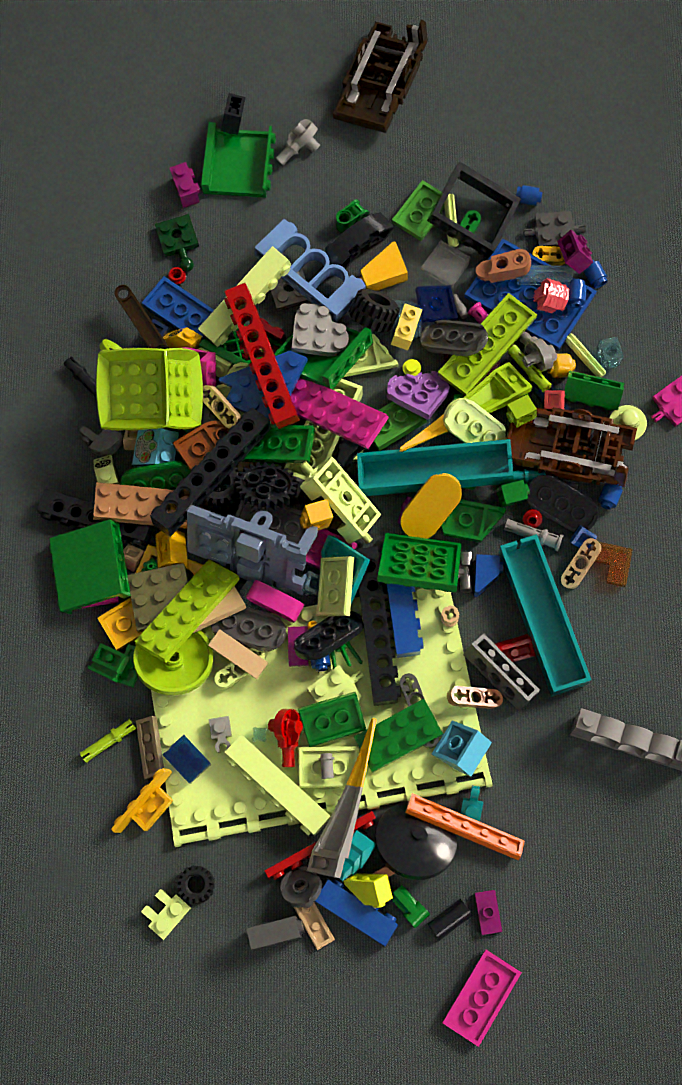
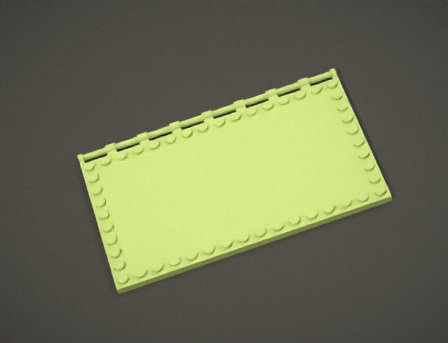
M415 587V592H412L413 599H417L418 605L415 617L420 619L421 630H418V637H422L424 649H420V655L396 657L392 659L393 666H397L398 678H395V683L400 685L401 677L408 673L413 674L417 678L423 696L443 734L452 720L476 729L481 733L476 708L453 706L447 700V693L450 689L456 686L471 687L458 624L453 627H446L441 622L442 610L450 605L454 606L451 592ZM356 597L352 601L350 611L357 612L362 616L360 597ZM385 601V608H389V601ZM376 602L370 604L372 610H378L381 607ZM317 605L303 607L295 623L278 616L285 625L286 638L277 649L264 651L265 661L268 662V665L258 679L248 674L228 689L219 688L215 682V675L230 664L231 661L213 650L212 670L205 682L195 690L182 695H164L151 690L164 768L172 771V774L165 781L167 795L173 800L169 806L175 848L181 847L182 844L206 839L212 841L221 839L222 836L243 832L254 833L264 828L284 824L289 826L300 824L297 820L291 821L287 816L259 821V815L286 810L282 806L277 808L270 801L272 797L267 792L262 794L255 787L257 783L253 779L248 781L241 774L242 769L238 765L234 768L226 760L228 757L225 753L227 745L222 744L220 746V753H217L215 745L218 740L211 739L209 719L229 716L232 737H227L226 739L230 745L242 734L299 787L298 747H309L304 728L298 739V746L294 749L295 767H282V749L278 747V740L274 732L269 731L268 722L270 719H274L281 709H294L299 713L298 708L314 704L313 697L307 688L333 669L331 654V666L323 672H317L316 669H312L311 660H309V666L289 667L288 627L307 626L310 621H316L318 624L327 617L317 616ZM452 613L447 615V619L449 620L453 617ZM387 620L388 628L392 627L391 620ZM376 621L372 626L375 629H380L383 627V624ZM210 625L201 629V631L211 642L215 635ZM363 628L360 634L349 640L363 663L360 664L348 647L345 651L351 662L350 667H348L341 652L337 653L335 651L337 666L339 665L347 675L352 676L358 670L364 675L355 685L362 695V698L358 701L366 729H368L372 718L376 719V724L408 706L401 687V697H397V703L374 706ZM394 636L393 639H390L391 647H395ZM378 640L374 645L377 648H383L386 644L384 641ZM381 659L377 662V665L380 668H385L388 662ZM235 666V671L237 673L244 672V670H242L238 666ZM231 669L228 670L230 672V675H228L227 677H224L222 675L220 677L221 681L219 683L224 682L225 684H227V678L231 675L233 679L236 678ZM406 678L403 684L409 687L410 693H406L407 696L412 692H418V689L413 691L412 683L414 681H410L409 678ZM382 679L379 682L382 687H388L391 684L388 679ZM455 693V694H454V697H457L458 699H460V698H462V697H465V695H463V696H458V695ZM413 696L410 699V703L413 705L421 699L418 696ZM361 732L312 747L358 746L354 736ZM422 746L374 773L371 772L367 765L361 796L365 795L366 801L360 802L358 810H373L383 805L409 801L412 793L425 798L440 794H456L461 790L471 789L472 785L486 786V788L492 787L486 754L473 773H483L484 778L457 783L456 778L468 775L457 771L433 756L432 752L435 747L426 748ZM444 780V786L417 790L416 785ZM309 788L302 790L317 804L326 803V808L323 810L331 816L344 788ZM400 788L405 789V793L381 798L377 796L379 792ZM247 819L246 824L220 828L219 823ZM207 826V831L180 836L181 830Z

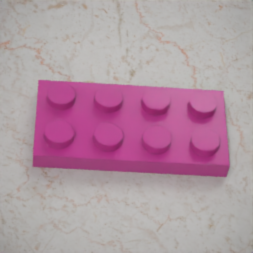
M485 949L442 1023L479 1047L522 972Z

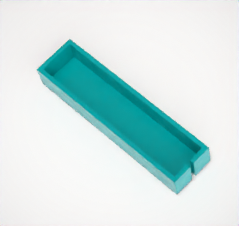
M510 439L409 448L403 452L397 449L357 453L359 489L365 496L418 492L428 478L442 473L454 476L459 481L461 488L514 482Z
M537 534L520 539L519 545L517 541L501 545L498 553L503 562V567L528 635L532 639L534 651L551 697L588 685L591 682L590 674Z

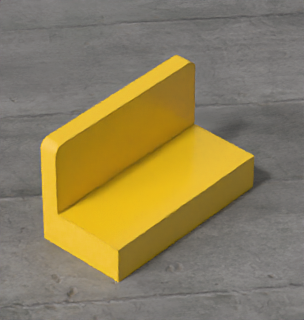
M177 530L171 537L162 531L155 534L158 568L184 563L185 567H187L185 533Z

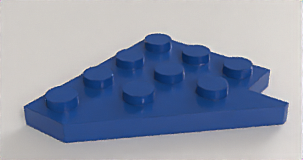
M287 351L275 357L291 396L308 358L293 351ZM250 366L219 378L218 381L232 387L226 399L236 410L245 413L253 407L269 419L268 414L271 411L263 403L262 397L264 393L262 390L259 391L255 380H258L256 374L253 375ZM265 370L263 375H268L271 370ZM277 386L271 387L269 392H274ZM278 403L275 409L282 408L284 403Z

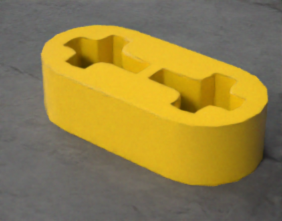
M537 246L533 250V256L551 266H561L565 263L560 247ZM538 253H542V258H539ZM556 254H560L561 258L557 259Z

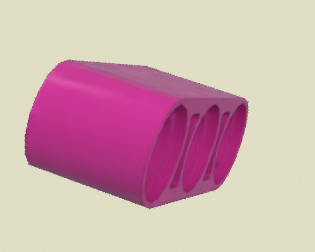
M258 580L254 581L246 595V599L293 623L296 622L304 607V604L295 598Z

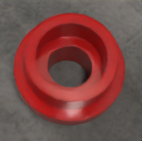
M174 267L169 271L168 279L180 285L186 280V273L181 268Z
M530 509L524 513L523 522L527 526L536 528L542 523V515L539 511ZM534 517L536 520L530 521L529 519Z

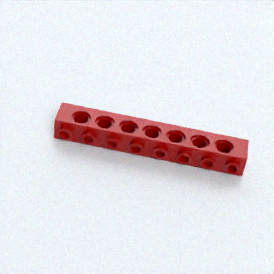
M242 283L226 290L227 298L224 299L225 304L233 312L230 317L234 326L238 325L237 335L240 342L244 341L245 343L243 351L246 358L250 357L252 363L249 366L253 375L256 374L258 380H255L259 391L262 390L264 393L262 400L265 407H269L271 411L268 416L272 425L276 424L278 429L300 421L246 283ZM240 305H245L243 309L238 310ZM251 321L248 326H244L245 322ZM253 337H258L255 342H250ZM264 353L262 358L256 359L258 354ZM265 370H271L268 375H263ZM277 386L274 392H269L271 387ZM278 403H284L282 408L275 409Z

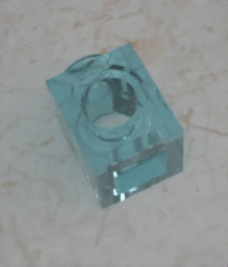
M618 337L599 340L597 350L602 367L615 368L619 366L623 359V353ZM607 352H612L615 356H609Z

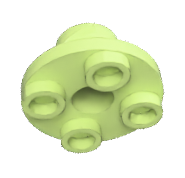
M620 406L618 410H614L610 415V418L614 419L613 424H623L637 428L635 440L639 439L646 430V417L640 409L634 406Z

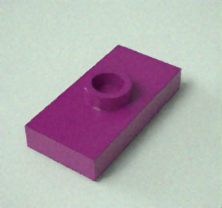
M307 626L288 627L289 667L309 666V660L299 658L294 649L295 640L308 630Z
M495 890L474 893L481 935L502 932Z

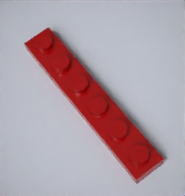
M373 811L356 819L354 832L361 828L365 831L375 825L373 822L376 821V817ZM317 842L266 869L267 877L277 880L285 875L284 871L289 868L295 870L303 865L302 861L307 858L310 859L312 850Z

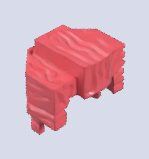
M548 278L542 281L541 286L534 291L533 301L538 304L537 310L551 314L556 310L563 311L569 300V288L559 281Z

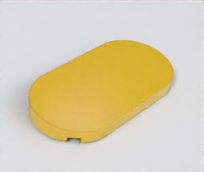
M447 473L436 474L428 478L402 513L401 527L403 531L412 537L427 539L433 536L461 500L462 489L459 481Z

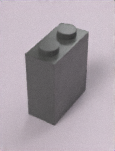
M296 916L246 929L250 948L254 951L301 939L302 933H305L302 920H298Z

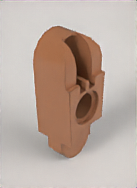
M516 249L491 256L490 260L483 261L476 267L477 277L480 280L494 283L525 276L531 267L530 254L524 249Z

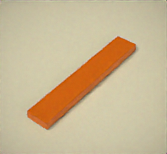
M413 793L410 796L405 813L513 859H520L524 840Z

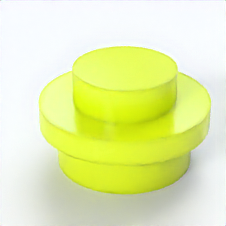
M407 360L403 364V372L405 375L416 376L421 372V365L417 360Z

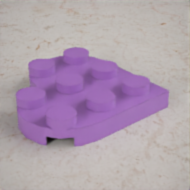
M435 371L425 374L420 372L416 376L406 374V376L397 377L395 375L387 384L386 397L407 410L429 420L446 399L450 386Z

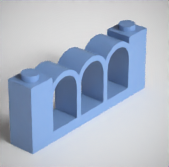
M283 219L254 247L255 257L260 260L272 246L281 254L292 245L303 247L305 252L292 264L288 274L281 278L312 304L326 306L329 309L331 320L337 323L350 310L358 290L366 289L365 283L354 275L349 277L344 267L336 264L329 265L328 255L320 249H310L311 245L308 238L297 233V227L292 222ZM309 261L321 262L324 268L309 283L297 274ZM330 276L341 278L343 284L328 299L316 290Z

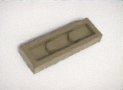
M156 716L136 720L144 779H152L159 769L164 768Z

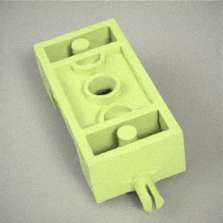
M333 457L320 463L315 469L307 461L303 462L300 467L307 473V476L300 485V488L312 501L320 496L324 500H328L330 507L343 521L337 531L348 544L360 538L366 544L370 543L373 538L367 532L380 517L381 513Z

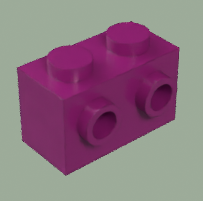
M186 162L170 167L172 180L183 208L200 203L198 194L201 192L198 183L193 182L195 175L192 168H188Z
M570 230L557 241L565 263L578 274L593 263L591 258L592 252L587 247V240L582 235L578 236Z

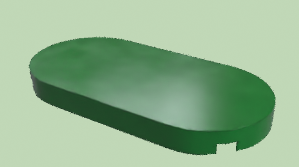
M170 461L132 468L123 474L120 485L175 490L178 483L190 474V470L182 461Z

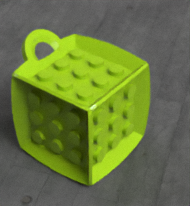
M107 339L100 343L101 351L98 353L96 367V399L99 422L102 429L120 431L162 428L170 430L193 429L201 425L203 383L198 352L186 348L123 349Z

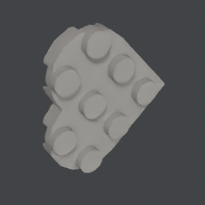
M306 303L300 305L294 319L291 351L321 356H337L338 353L347 348L349 337L346 326L332 322L329 309L326 306Z

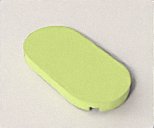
M458 398L447 406L443 417L444 425L451 434L463 443L506 440L504 425L475 402L467 398Z

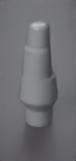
M454 294L452 297L456 311L462 319L468 317L467 309L461 303L457 294Z

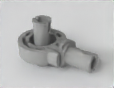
M301 120L289 133L288 140L285 142L286 148L276 156V159L284 166L293 155L299 154L297 151L304 145L312 153L315 152L320 146L313 138L318 128L310 120Z
M524 332L519 337V341L525 345V352L528 354L522 356L524 366L527 368L536 364L542 372L552 368L553 362L558 357L553 345H547L543 339H538L536 336L532 337L528 332Z

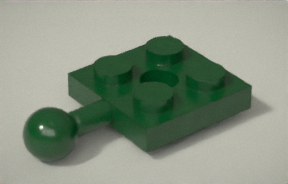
M189 214L156 223L155 227L165 257L179 253L181 257L180 268L185 272H190L194 267V262L188 258L186 251L199 247V243ZM175 233L182 234L179 238L172 237Z

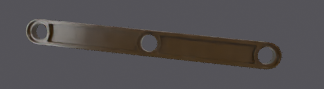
M127 285L116 287L114 294L117 301L149 348L169 349V346ZM121 290L128 291V296L126 298H120L118 296Z

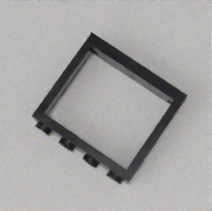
M459 162L453 169L427 221L433 224L434 228L446 232L449 237L461 241L464 246L473 248L480 255L483 254L486 257H490L497 248L521 198L462 162ZM457 178L508 208L491 244L439 213Z

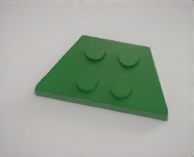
M461 499L456 508L441 525L443 535L481 543L503 517L506 508Z

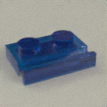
M185 735L179 738L168 751L162 754L189 784L212 765Z

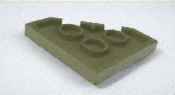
M184 563L128 575L137 632L144 631L188 583Z

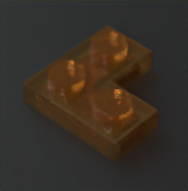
M599 542L601 544V552L594 562L609 565L606 583L626 587L633 549ZM595 543L593 544V551L596 550Z

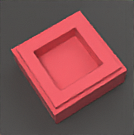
M545 390L544 409H564L565 391Z

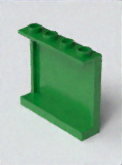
M209 122L201 182L203 194L266 198L267 191H270L271 180H268L269 175H272L270 160L274 159L272 144L276 142V133H273L272 126H269V132L239 130L238 135L223 132L221 129H217L216 123Z
M346 327L349 337L348 345L337 356L298 353L308 358L300 378L333 390L372 345L371 329L365 327L361 332ZM293 334L276 350L275 356L291 351Z
M109 519L49 538V550L53 560L52 569L56 580L55 588L58 594L57 605L60 612L72 614L74 609L114 597H131L119 523Z

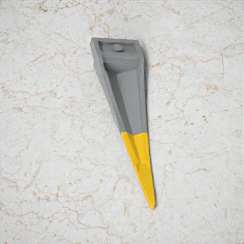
M374 718L370 721L362 747L343 793L312 850L307 868L308 872L335 878L341 877L344 861L349 858L376 726V719Z

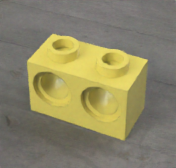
M404 304L391 345L405 350L409 349L422 309Z

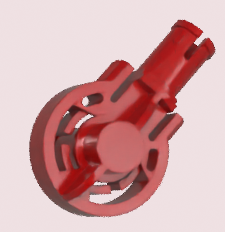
M281 709L274 719L269 720L268 729L270 732H274L278 740V747L282 749V767H295L294 749L298 746V739L303 729V724L296 710Z

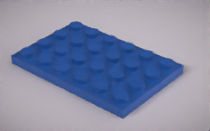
M502 239L491 256L521 248ZM530 254V271L525 276L494 283L480 280L478 277L475 278L465 293L464 297L475 304L480 302L482 308L492 312L502 299L510 293L537 314V318L525 332H528L531 336H536L538 339H543L547 345H553L554 349L558 351L597 293L596 290L587 286L586 301L580 308H572L567 304L563 311L556 310L552 314L537 310L538 304L533 301L534 291L541 286L542 281L548 278L559 281L568 287L570 281L575 278Z

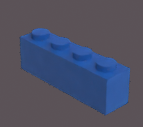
M386 584L396 657L420 655V649H424L422 637H418V630H421L420 619L415 617V611H418L417 599H413L412 592H415V587Z
M336 879L332 882L327 880L315 902L378 943L386 946L398 926L395 923L397 919L387 912L385 915L378 912L379 908L364 905L351 891L350 893L343 889L344 885Z

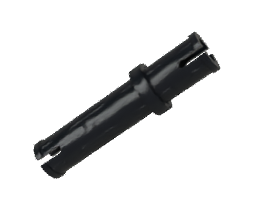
M73 357L67 358L64 366L96 398V381L87 373L86 368L81 367Z

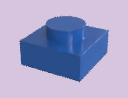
M580 525L570 539V542L580 548L585 540L589 538L596 539L597 536Z

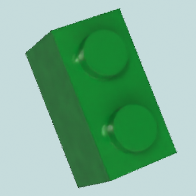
M524 480L501 485L496 489L500 507L524 502L528 499V495H530L528 484H524Z

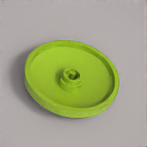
M201 630L192 633L167 663L135 646L133 659L136 674L141 682L154 692L164 695L189 693L201 686L212 670L213 649L208 646L210 641Z

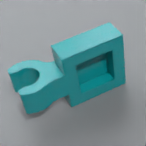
M472 785L470 799L463 798L460 814L480 822L483 801H478L480 787Z

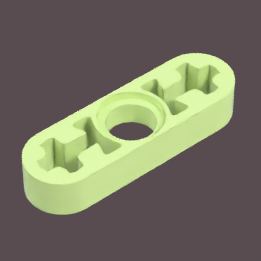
M252 648L250 649L252 652H255L256 654L261 653L260 657L265 660L266 657L264 651H259ZM231 662L217 672L215 682L219 688L228 689L247 676L248 673L245 671L237 673L235 671L236 665ZM231 669L236 678L233 679L231 675L227 678V684H225L224 682L219 683L221 681L220 677L222 675L224 677L230 675V672L228 670Z

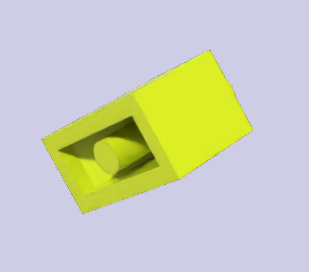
M356 873L344 880V885L364 905L380 908L385 906V902L393 898L387 874Z

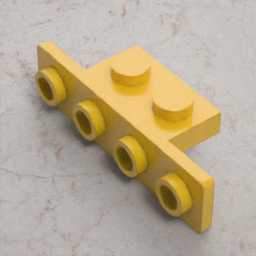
M163 768L153 775V780L140 790L138 798L128 804L127 811L114 821L115 825L111 828L114 833H121L132 820L144 831H148L173 802L160 788L172 774V771Z

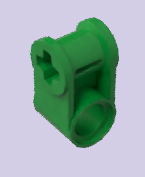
M353 200L336 214V229L341 233L345 232L352 225L365 218L369 211L360 205L359 200Z

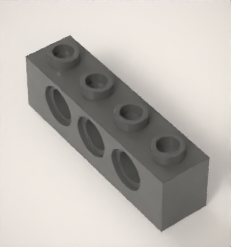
M485 634L473 642L463 654L518 711L527 705L540 691Z

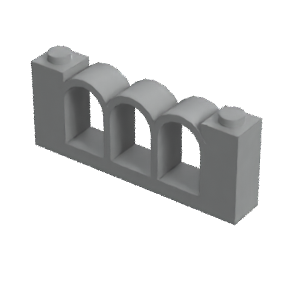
M582 708L575 716L570 733L571 736L682 771V740L664 734L653 733L648 729L625 724L617 719L601 716V714Z

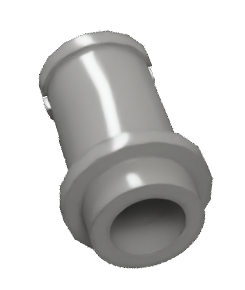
M332 753L320 754L318 759L321 761V779L334 778L333 760L335 759L332 757Z

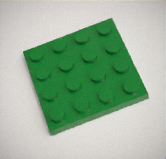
M385 533L377 582L398 584L406 587H420L427 590L456 592L461 543Z

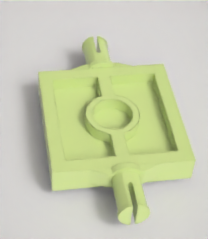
M338 665L309 686L307 690L312 695L314 703L351 692H356L357 698L360 700L362 695L356 689L355 683L364 675L358 670L352 676H349Z

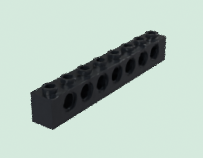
M253 407L248 412H245L240 421L229 429L228 434L217 441L214 449L211 452H207L203 460L191 469L190 474L178 483L177 488L166 495L164 502L153 509L150 515L153 525L171 537L187 520L188 509L192 505L199 507L271 430L270 419ZM209 469H214L212 472H207ZM195 483H201L199 486H194ZM183 496H188L185 500L181 499ZM170 510H176L174 513H168Z
M377 546L354 549L370 559L368 565H373L376 568L373 572L365 571L359 585L374 706L394 704L398 702L397 697H401L400 685L395 683V678H398L397 666H393L392 660L396 658L395 647L390 645V639H393L392 627L388 628L387 620H391L390 609L385 608V601H388L387 589L383 590V582H377L382 552H378ZM370 584H376L378 589L370 591L367 587ZM376 602L381 607L378 610H372L370 604ZM379 621L383 624V627L375 629L372 624ZM382 640L386 645L383 648H377L374 644L376 641ZM384 659L388 662V665L385 668H380L377 662ZM382 679H388L391 684L388 687H382L379 682Z

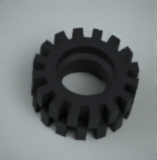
M193 865L185 868L179 874L177 889L179 895L185 901L193 904L203 903L213 894L215 880L211 872L206 868ZM197 876L203 880L204 886L200 892L193 893L189 890L188 883L191 878Z

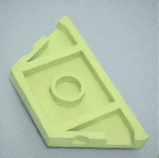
M372 334V345L344 377L398 367V361L393 359L387 348L380 343L375 334Z

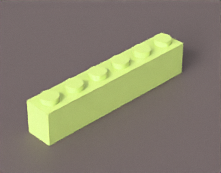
M272 246L238 285L246 283L255 305L257 303L260 304L265 299V294L277 286L278 280L288 274L292 265L284 255ZM223 300L201 324L198 330L218 347L228 340V335L232 331H236L238 325L234 326L230 317L233 312L231 308H227ZM240 305L238 310L243 309L245 305Z
M242 734L225 751L228 756L226 760L234 768L238 765L242 769L241 774L248 781L253 779L257 783L255 787L262 794L267 792L272 797L270 801L277 808L282 806L287 811L285 815L291 821L297 820L302 824L300 829L308 836L310 834L316 836L328 823L331 816Z

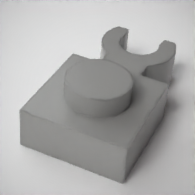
M229 716L209 719L211 739L218 740L215 749L217 753H220V746L222 744L227 745V749L231 746L226 739L227 737H232Z

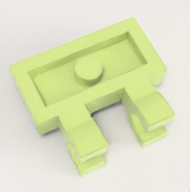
M160 889L155 896L166 905L163 910L157 914L149 905H146L141 912L152 921L148 927L164 940L189 912L191 907L177 894L171 898Z

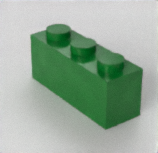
M569 371L564 388L565 398L570 402L579 401L588 406H601L609 411L618 410L624 391V383Z

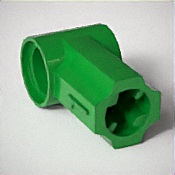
M403 885L392 893L393 898L391 900L403 912V916L415 929L430 915L419 901H416Z

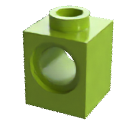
M527 394L507 404L506 416L509 422H513L517 428L537 418V408Z

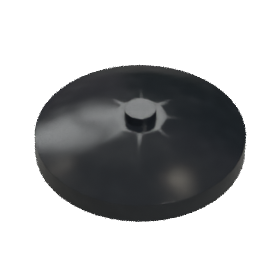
M409 801L394 805L383 814L375 833V846L382 862L392 872L407 879L425 880L441 874L450 865L457 848L456 834L405 813Z

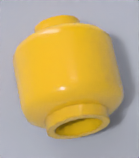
M557 354L558 357L553 362V367L548 369L547 372L554 378H566L569 371L575 370V360H572L570 354Z

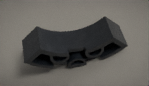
M381 212L368 214L343 232L334 242L326 246L325 253L329 257V265H340L346 270L352 261L360 255V249L367 244L372 246L378 242L385 241L394 226Z

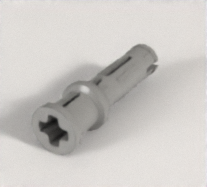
M507 519L504 528L505 531L523 537L537 534L541 546L546 545L555 548L557 552L564 536L550 533L547 529H535Z

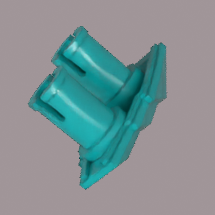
M358 830L353 833L349 858L345 859L341 877L339 878L341 881L355 875L357 870L363 867L376 845L375 842Z

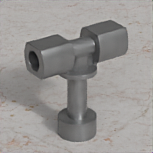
M472 552L460 553L458 580H460V592L463 593L472 592V576H470Z

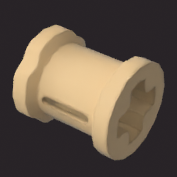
M450 605L442 610L441 622L446 627L455 626L459 619V612L455 606ZM452 613L453 617L450 620L447 619V615Z

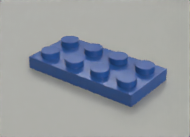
M165 276L142 301L143 307L175 329L179 330L188 327L200 334L203 340L206 338L198 328L214 309Z

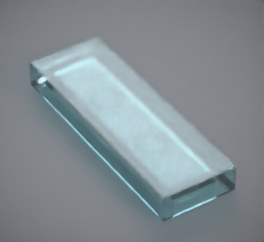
M531 265L527 275L517 277V285H541V282L546 278L569 285L570 281L573 280L572 268L570 266Z

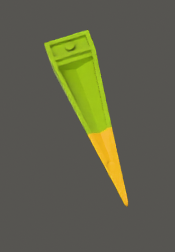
M508 362L492 371L463 398L475 402L486 412L491 413L531 392L533 386ZM444 414L401 446L400 452L448 432L443 421Z

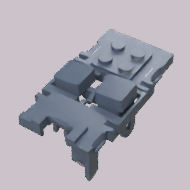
M192 505L187 511V548L189 553L219 562L224 568L230 564V570L237 572L240 578L253 583L255 580L271 586L275 581L277 588L285 587L297 592V594L303 595L306 590L307 575L304 574L303 577L296 576L295 568L302 571L305 569L306 554L310 547L312 548V544L317 537L318 527L311 526L307 528L297 544L286 540L285 535L269 530L273 518L267 511L255 513L251 521L248 522L232 515L224 517ZM260 518H266L263 525L257 524Z

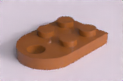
M209 421L174 441L173 446L191 471L195 465H198L203 460L207 452H211L214 449L217 441L220 439L217 434L220 431L228 433L230 428L225 427L221 421Z

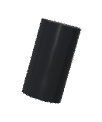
M459 899L427 924L440 941L473 915L464 902Z

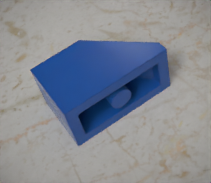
M476 555L474 597L481 595L498 580L499 573H503V562H500V556Z

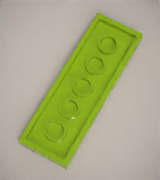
M508 293L481 323L488 333V342L485 347L478 353L470 356L452 355L438 371V376L466 396L537 318V314Z
M208 560L135 640L136 646L167 663L240 580L239 575Z

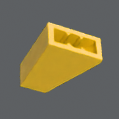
M396 241L387 246L360 270V279L365 283L366 289L378 291L408 281V271Z

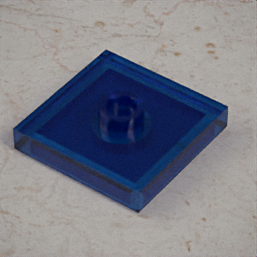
M451 285L416 287L415 292L418 306L422 309V322H435L437 320L456 321L458 319Z

